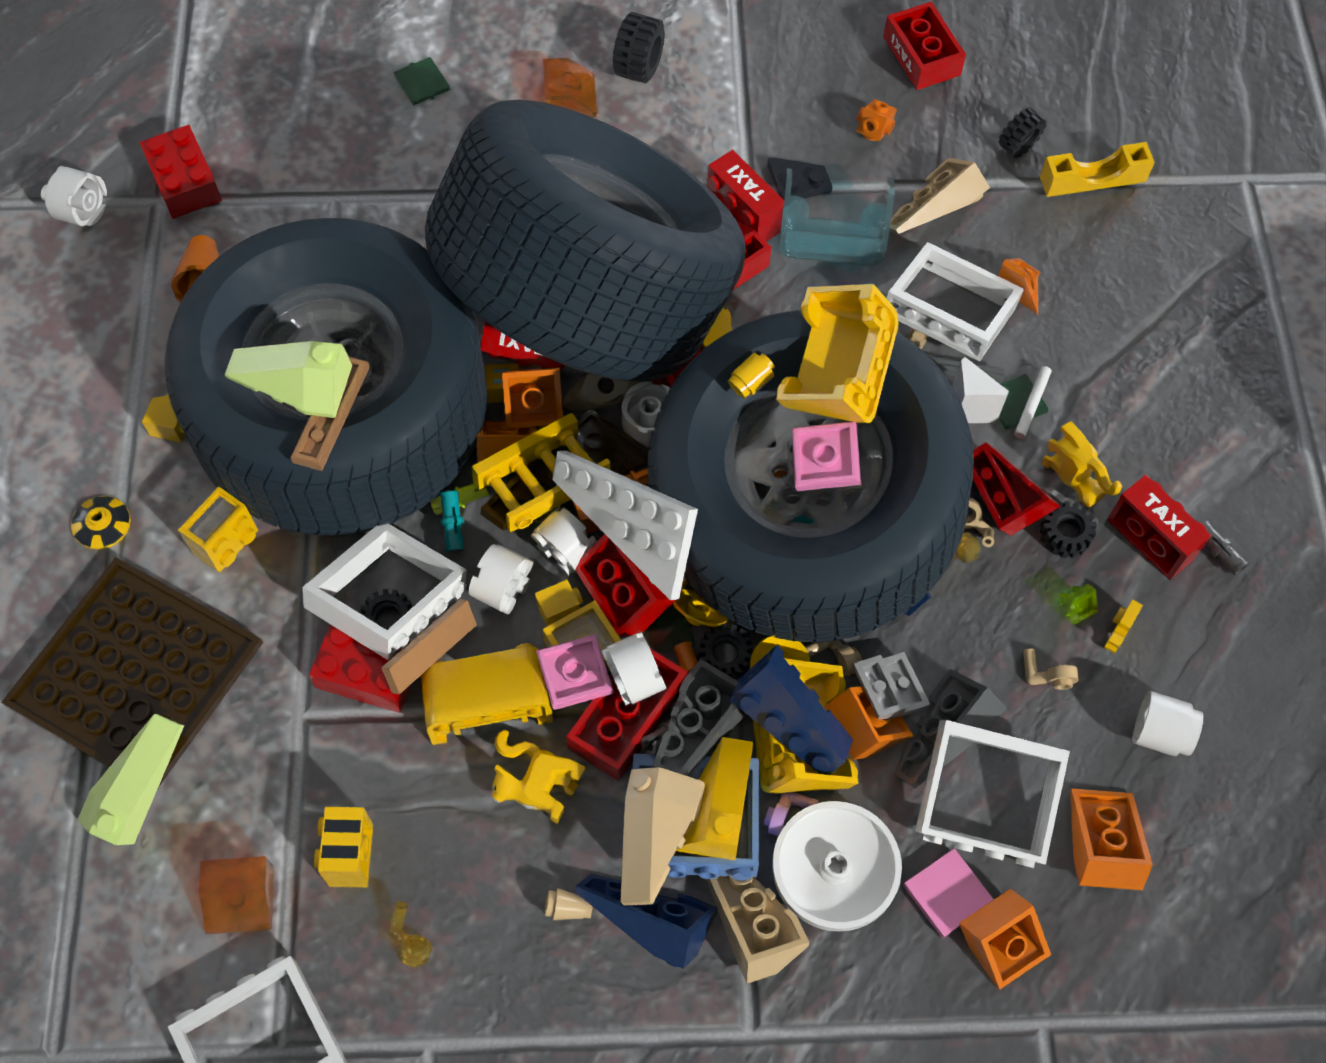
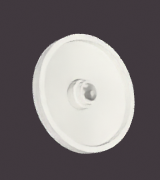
M828 801L814 804L801 810L786 823L775 844L772 872L780 897L797 917L823 930L850 931L870 924L886 911L898 891L902 874V863L894 836L877 816L855 804Z

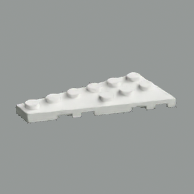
M558 451L552 480L669 600L679 599L698 509L573 453Z

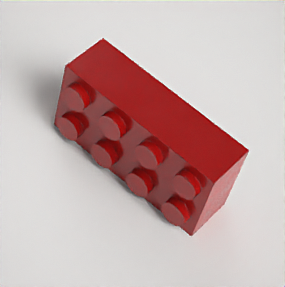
M651 648L650 650L658 666L659 674L662 676L667 689L634 704L629 703L625 705L611 674L609 679L613 688V694L593 699L566 736L567 748L618 782L633 762V755L638 754L642 749L641 739L654 732L679 696L682 681L688 672Z

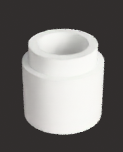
M1148 691L1137 714L1132 741L1134 744L1176 757L1179 753L1190 756L1201 734L1203 712L1193 709L1191 703Z

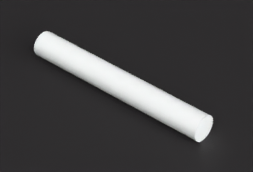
M1043 366L1039 371L1014 433L1015 437L1019 439H1024L1052 372L1049 367Z

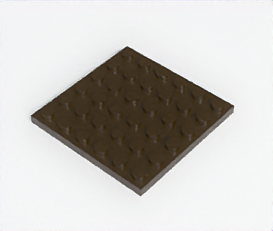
M115 557L1 703L108 768L154 714L184 725L159 784L160 786L262 646L263 641L249 631Z

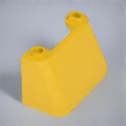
M874 284L807 287L805 298L801 304V313L811 326L810 335L798 378L785 377L778 386L776 400L785 408L856 423H870L876 414L898 330L897 311Z
M524 643L516 646L515 649L446 662L437 660L421 675L426 728L432 745L447 743V734L454 731L456 736L461 735L460 729L521 718L522 723L528 722V717H535L538 725L552 723L550 698L536 650L540 649L533 647V644Z
M785 659L790 666L794 664L801 673L799 678L807 688H813L819 696L818 701L825 710V706L845 691L846 682L842 666ZM753 719L757 758H759V781L763 791L767 793L836 790L848 789L858 784V770L852 759L846 758L845 763L830 775L819 774Z

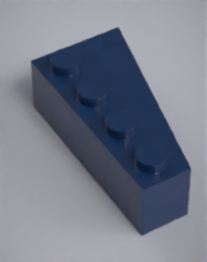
M777 644L739 679L730 701L819 774L830 775L845 763L853 739L832 712L823 708L818 701L819 696L813 688H807L799 678L801 673L794 664L790 666L783 658L784 652Z

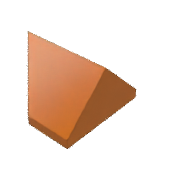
M1020 258L1005 259L998 276L1023 288L1024 291L1019 303L1038 315V276L1041 272Z

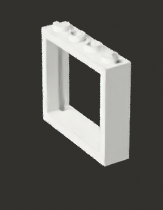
M927 242L889 290L886 299L892 306L895 303L899 305L898 309L895 308L898 321L980 361L1016 309L1024 289ZM929 260V261H931V262H933V263H932V265H931V264L927 263L926 261ZM925 268L1002 306V308L986 331H983L904 291L919 271ZM976 343L980 345V348L977 349L973 347V344Z
M389 523L382 526L377 525L302 587L303 605L305 609L389 660L400 649L407 646L414 636L422 633L436 616H441L448 605L455 599L461 598V594L467 587V570ZM389 549L442 582L386 630L333 596Z
M940 720L915 831L924 834L923 840L936 844H942V839L955 841L953 848L973 852L975 846L986 849L984 856L1004 860V855L1006 854L1016 857V864L1034 868L1035 862L1046 864L1070 751L948 720ZM949 736L1049 761L1030 850L930 825Z
M282 956L274 959L267 965L265 971L256 976L255 974H250L243 977L236 983L237 987L227 993L221 991L212 995L206 1000V1005L195 1011L194 1009H189L179 1014L175 1018L176 1022L168 1026L184 1063H199L186 1033L284 976L289 975L328 1053L327 1057L317 1063H347L297 962L291 956L287 958Z

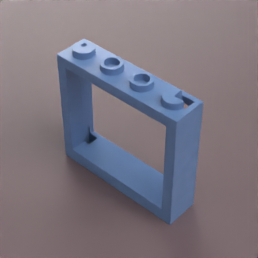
M634 754L633 769L653 768L656 755ZM706 757L688 777L699 779L711 757ZM751 758L747 781V859L736 858V860L715 857L673 856L669 863V877L683 878L686 875H699L703 879H716L719 876H732L733 879L740 881L748 880L751 876L757 877L759 866V758Z

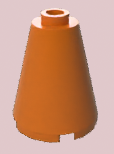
M205 235L194 236L186 247L171 280V290H173L175 293L174 297L180 303L200 274L219 257L217 245L212 238Z

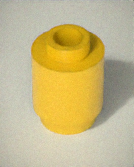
M753 353L731 373L732 377L728 380V384L742 399H745L748 395L753 396L774 377L772 370L775 366L765 354L759 356Z

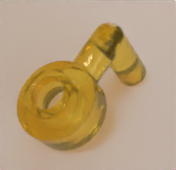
M966 532L963 533L956 552L963 563L977 560L981 547L978 539Z
M397 901L388 931L389 936L399 944L397 956L409 967L424 965L429 961L432 944L422 936L408 935L402 930L408 904L403 901Z

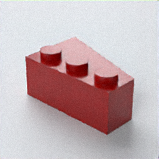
M985 442L973 449V480L998 528L1011 536L1061 507L989 443Z

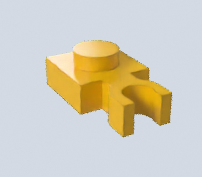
M1132 599L1127 608L1122 606L1119 608L1112 620L1117 625L1107 641L1105 649L1114 654L1116 653L1143 606L1142 604Z

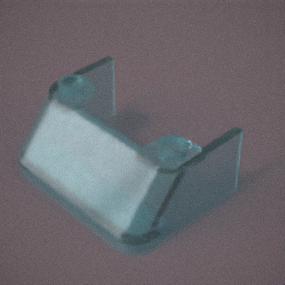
M787 168L780 233V250L786 257L861 265H878L885 259L895 193L893 178L887 177L884 204L871 203L867 205L862 211L860 223L808 218L809 205L804 198L790 195L792 169Z

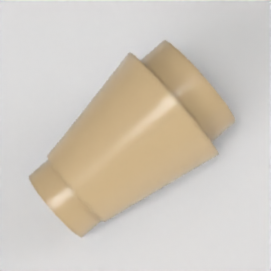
M556 888V891L548 890L544 916L552 917V920L590 919L593 906L577 894Z

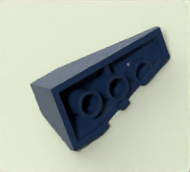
M592 873L575 886V893L654 957L666 961L671 966L682 969L698 955L718 907L678 893L677 899L659 895L658 893L653 904L623 905L621 903L622 880Z

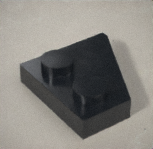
M772 157L768 158L767 166L778 194L784 200V203L832 192L833 186L825 166Z

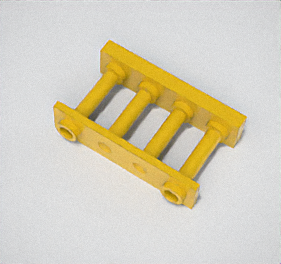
M572 413L472 466L473 482L478 489L492 486L510 512L506 514L507 529L510 533L518 528H526L536 518L571 500L559 486L546 492L526 464L537 458L542 459L554 474L556 458L551 451L561 445H566L573 454L593 462L575 439L578 437V420ZM608 459L597 464L610 470ZM512 472L518 473L535 497L521 506L501 480L502 477Z

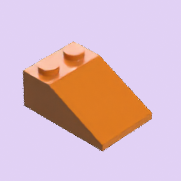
M1071 788L1073 859L1079 886L1143 890L1153 863L1133 793Z

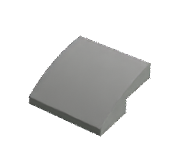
M905 652L886 658L878 655L853 663V669L877 719L910 715L927 710L930 706Z

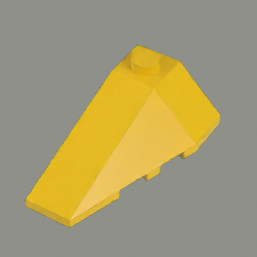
M722 737L698 779L705 784L700 813L695 823L690 822L683 835L685 842L682 848H677L676 851L736 860L753 742Z

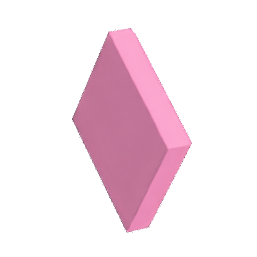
M850 421L792 428L795 488L797 491L861 485L856 422Z
M596 634L536 650L553 710L613 694V688Z
M955 848L903 885L942 939L960 927L959 922L994 900Z

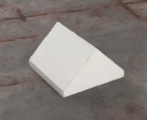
M966 357L961 360L952 387L962 404L968 423H995L999 418L1009 391Z

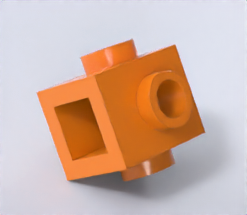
M874 99L866 107L860 109L856 121L859 122L856 131L863 134L868 140L880 141L886 134H891L896 122L894 117L897 108Z

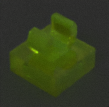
M1089 584L1081 588L1073 586V592L1068 595L1065 593L1060 594L1061 604L1066 609L1067 619L1074 625L1098 612L1096 589Z

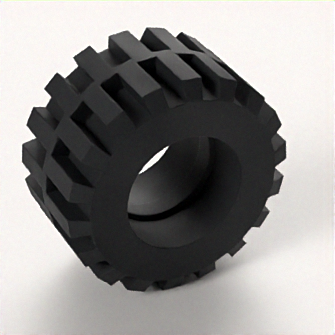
M630 12L625 17L617 33L613 50V69L617 76L645 84L650 81L657 70L664 46L665 31L662 20L635 12Z

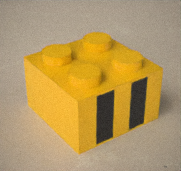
M325 807L324 817H319L318 836L322 838L320 849L315 850L314 868L318 869L320 876L329 887L368 888L373 836L372 821L364 807Z

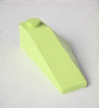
M307 341L234 349L225 376L253 391H261L270 395L273 400L279 403L285 402L305 415L335 418L352 364L343 344Z
M154 714L89 791L78 817L79 823L88 833L114 845L135 844L184 725L158 714Z

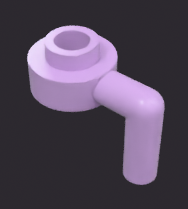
M795 792L782 793L776 807H769L764 825L769 826L768 833L779 836L785 826L791 805L805 809L811 805L818 804L819 800Z

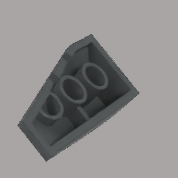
M702 659L698 661L682 681L680 694L671 712V719L660 743L653 768L661 767L688 776L718 746L722 737H727L746 715L743 710L730 701L738 683L737 680Z
M949 669L932 691L928 699L931 706L926 716L920 717L917 726L920 728L915 740L908 743L894 775L913 788H917L927 780L940 720H948L990 731L1007 707L988 687ZM949 736L942 768L975 742Z

